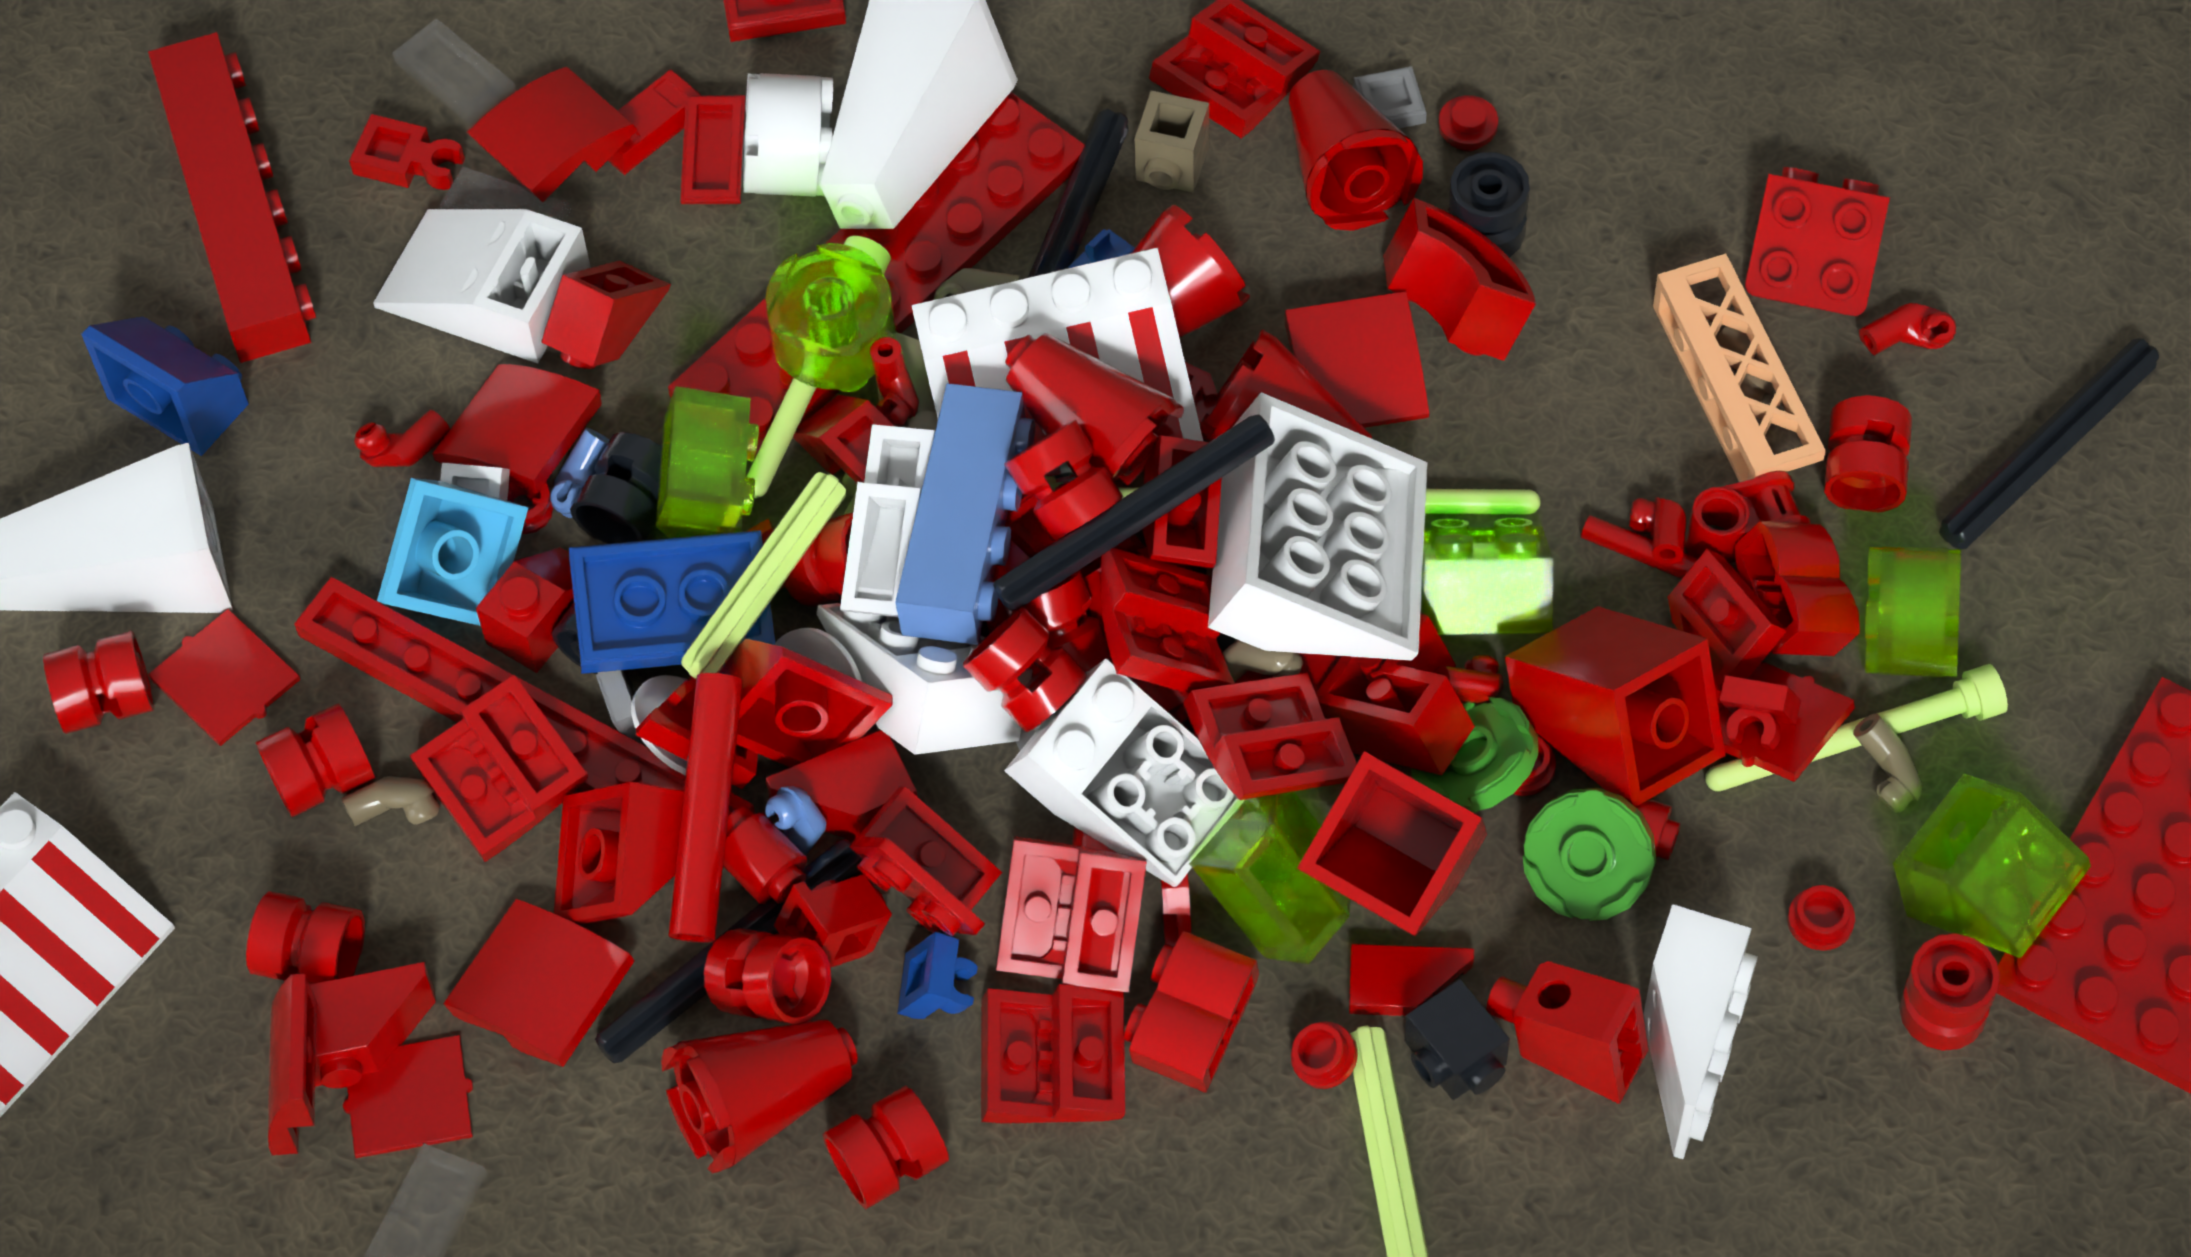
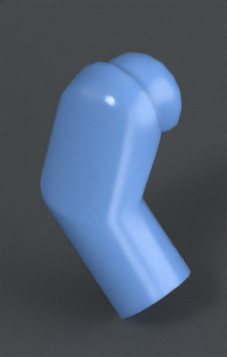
M584 429L556 476L554 487L550 493L552 507L568 518H572L570 508L589 476L596 474L594 466L609 442L608 438L593 429Z
M785 786L780 788L777 795L768 799L765 811L767 818L777 813L779 821L774 825L778 829L785 830L783 833L806 856L824 833L827 825L825 817L808 793L800 787Z

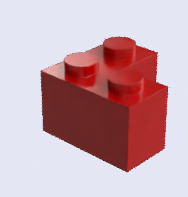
M1420 614L1419 653L1412 661L1341 656L1316 692L1325 719L1339 717L1353 753L1362 755L1365 751L1382 761L1438 775H1443L1475 727L1447 676L1434 673L1439 666L1456 667V664L1428 615Z

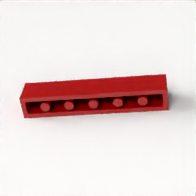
M217 32L148 51L228 330L240 363L311 343L305 321L315 319L316 314L306 283L294 286L291 277L292 273L302 271L292 236L281 239L279 237L277 227L288 224L278 190L266 192L263 180L273 178L274 175L264 143L253 146L251 144L249 134L260 132L250 97L238 100L235 89L246 86L236 52L224 55Z

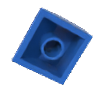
M142 316L89 325L81 334L108 400L180 444L189 443L191 450L200 456L211 447L249 404L241 384L242 374L238 368L222 355L214 354L210 357L198 350L183 332L173 326H167L164 329Z

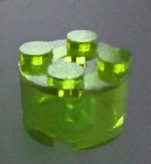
M838 243L817 245V251L800 257L796 253L785 259L774 271L768 283L765 300L776 361L792 377L806 385L821 389H839L844 392L857 391L864 387L868 379L875 374L870 355L872 344L877 339L883 337H891L893 339L896 337L891 290L886 278L882 274V269L867 253L855 247Z
M1869 547L1868 601H1866L1865 622L1866 673L1895 676L1957 677L1961 549Z

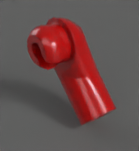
M1908 303L1862 327L1859 330V336L1872 355H1877L1898 342L1926 349H1939L1954 338L1957 326L1953 317L1947 312L1917 303Z
M428 410L404 433H387L384 426L373 422L368 423L356 432L354 442L355 446L361 451L360 458L372 467H410L420 461L443 440L450 427L437 412Z

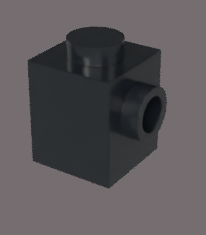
M1461 979L1406 1015L1404 1041L1414 1052L1411 1055V1061L1415 1070L1429 1087L1436 1088L1438 1085H1441L1454 1101L1469 1090L1475 1095L1487 1091L1504 1075L1510 1038Z

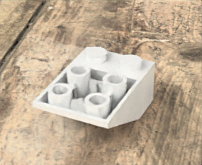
M428 209L374 300V307L538 364L548 345L541 341L562 275L591 268L582 228L528 209Z
M841 603L818 605L817 616L824 629L847 649L859 670L862 682L892 695L893 705L880 717L876 725L910 752L916 755L1019 741L1022 728L1001 707L1002 692L1000 690L987 692L963 667V662L977 645L902 636L898 617L844 612L840 610ZM982 635L980 636L979 643L985 638ZM1028 667L1017 679L1025 686L1031 680L1033 670Z
M1105 658L1086 672L1087 678L1083 684L1056 712L1043 722L1004 771L1053 814L1119 854L1146 859V871L1169 885L1176 887L1244 800H1239L1219 776L1199 739L1127 676L1117 674L1114 665Z
M1672 904L1653 962L1643 1016L1673 1156L1684 1159L1690 1138L1702 1142L1704 1140L1714 1107L1713 1101L1719 1082H1722L1731 1053L1737 1024H1740L1758 956L1746 953L1751 928Z

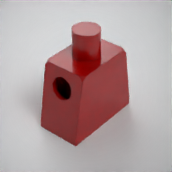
M1547 961L1538 966L1528 986L1501 976L1495 982L1490 992L1486 1010L1490 1015L1515 1025L1521 1057L1618 1104L1621 1103L1649 1050L1640 990L1638 988Z

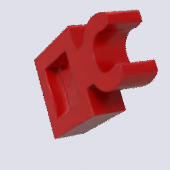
M371 114L349 162L353 175L409 188L414 175L423 176L426 182L433 188L450 190L454 184L451 171L437 166L444 162L463 165L465 157L462 145L454 140L439 139L430 143L427 127Z

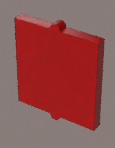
M229 609L194 637H184L182 639L183 646L148 674L149 679L219 746H222L255 717L259 719L264 718L267 715L266 708L301 680L300 676Z
M1762 662L1748 679L1789 686L1801 699L1796 725L1778 722L1781 738L1774 750L1765 749L1761 745V736L1764 731V726L1761 722L1748 724L1744 729L1741 745L1734 744L1727 737L1726 725L1732 713L1724 707L1719 716L1725 753L1741 759L1744 767L1755 765L1795 782L1855 709L1854 700L1815 684L1812 676L1801 678Z
M460 1035L397 1046L378 1072L363 1074L358 1083L347 1087L348 1100L344 1101L342 1107L345 1113L350 1114L355 1158L473 1137L467 1093L472 1091L473 1084L470 1079L465 1078Z

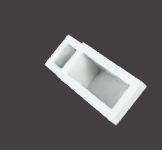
M872 424L864 483H857L840 610L844 612L898 617L895 601L935 430Z

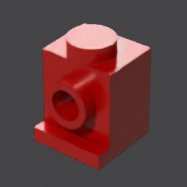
M864 874L841 882L828 880L817 885L812 890L803 881L793 885L774 927L779 934L805 937L816 941L826 952L830 967L832 968L871 953L892 913L886 906L882 894L872 886Z

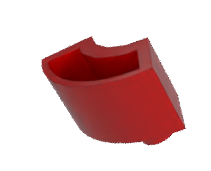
M1416 198L1413 199L1383 255L1387 289L1395 293L1406 291L1408 301L1414 302L1426 310L1442 327L1447 341L1455 344L1460 350L1471 355L1480 356L1484 354L1504 361L1536 305L1535 297L1528 281L1516 264L1496 244L1475 228L1438 207Z

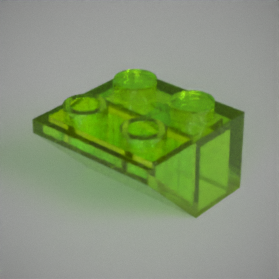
M675 387L663 423L656 527L669 538L741 532L742 515H750L755 495V478L746 477V462L754 460L759 436L758 424L749 423L751 398Z
M1524 518L1498 519L1494 522V527H1469V522L1461 519H1439L1431 522V528H1424L1420 614L1429 616L1438 634L1551 632L1553 616V557L1543 526L1533 527V522Z
M1965 773L1893 862L1908 917L1951 933L1972 937L1986 946L2019 958L2024 955L2091 867L2089 857L2022 793Z
M1294 791L1246 799L1189 865L1264 957L1309 964L1350 917V899L1297 869L1321 825Z

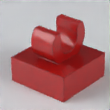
M1728 675L1724 677L1719 699L1732 713L1726 725L1727 737L1734 744L1741 745L1746 726L1752 722H1761L1764 726L1761 745L1768 750H1774L1779 744L1781 730L1778 722L1796 725L1801 699L1789 686Z

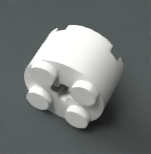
M769 73L748 74L744 135V193L825 196L820 186V181L832 141V128L829 127L833 101V78Z

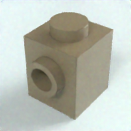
M1151 90L1135 135L1136 180L1149 183L1163 190L1178 189L1194 193L1210 146L1209 103Z

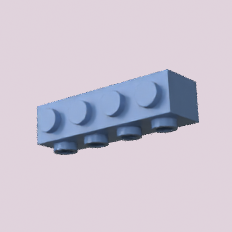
M946 384L895 601L902 636L978 645L983 622H993L998 606V596L993 586L995 583L993 582L996 565L1006 566L1011 545L1010 527H1005L1008 510L1018 511L1022 498L1021 491L1004 463L1033 445L1035 436V421L1025 417L1022 392Z

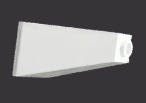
M869 0L820 181V186L840 229H894L1014 89L1018 80L986 0Z
M189 443L171 447L0 519V610L222 613L227 609L233 610L213 505Z

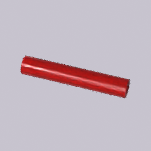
M701 673L696 678L668 934L670 938L681 941L714 942L716 936L743 683L741 678L733 675Z

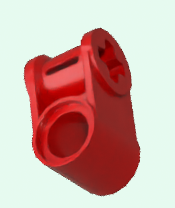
M1773 471L1759 475L1754 479L1722 487H1711L1702 491L1694 501L1685 535V546L1688 553L1699 558L1706 549L1722 555L1728 563L1736 562L1735 544L1759 521L1812 524L1808 517L1800 514L1793 498L1794 482L1791 475L1784 471ZM1708 525L1720 526L1725 530H1716Z

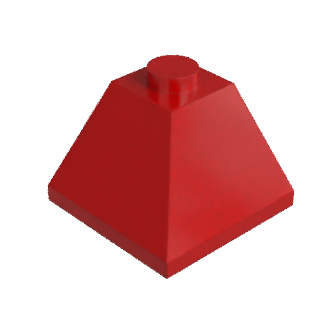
M745 639L737 647L719 672L733 675L743 680L736 744L788 767H793L860 739L893 705L891 694L785 647Z
M630 781L563 796L554 914L576 924L630 916L675 876L684 791Z

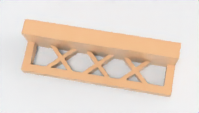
M1727 254L1658 274L1653 308L1739 482L1754 479L1768 472H1788L1823 461L1826 450ZM1718 277L1726 292V296L1719 307L1696 298L1690 285ZM1731 305L1733 306L1735 312L1729 310ZM1706 319L1713 321L1711 326H1709ZM1721 325L1747 334L1751 344L1745 356L1719 346L1715 337ZM1756 354L1760 361L1754 360ZM1731 368L1737 370L1735 376H1734V374H1733ZM1746 373L1772 384L1776 393L1770 405L1744 396L1740 386ZM1781 403L1785 411L1778 409ZM1755 417L1762 419L1760 426ZM1772 423L1796 432L1803 446L1774 455L1765 435Z

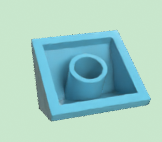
M411 478L377 601L391 606L481 626L476 607L514 562L528 507L443 481Z

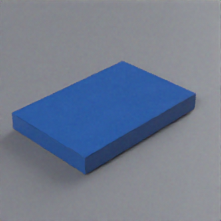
M761 530L570 547L569 562L581 674L682 665L683 655L763 546ZM770 603L742 642L745 639L775 645Z

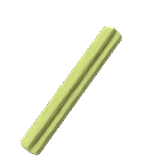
M822 472L813 475L683 655L681 664L693 678L696 679L697 675L701 673H719L846 497V489L834 475H827Z
M1361 1026L1356 1031L1350 1033L1355 1039L1358 1049L1357 1063L1352 1073L1386 1256L1429 1257L1386 1032L1381 1027Z

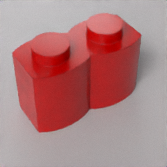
M1759 521L1735 544V559L1739 575L1787 630L1771 650L1773 654L1835 656L1860 633L1858 607L1851 591L1840 579L1839 555L1831 536L1822 525Z
M1185 931L1182 932L1174 947L1165 944L1156 959L1151 975V981L1158 983L1157 989L1147 1006L1141 1003L1135 1006L1125 1029L1124 1040L1131 1043L1129 1052L1132 1063L1206 1093L1259 977L1257 960Z

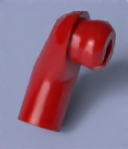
M883 337L877 339L870 347L877 385L884 398L876 404V408L895 427H903L908 418L911 419L912 416L915 418L919 408V399L908 373L900 343L891 337Z
M1655 497V501H1649L1645 498L1635 499L1632 502L1629 519L1631 530L1639 533L1650 532V537L1653 538L1652 557L1657 562L1672 565L1682 561L1686 532V514L1683 507L1678 502L1661 497Z
M1488 655L1474 656L1472 660H1468L1465 663L1464 668L1442 665L1434 672L1447 676L1460 701L1482 703L1489 701L1488 698H1494L1499 695L1504 686L1503 676L1498 673V661Z

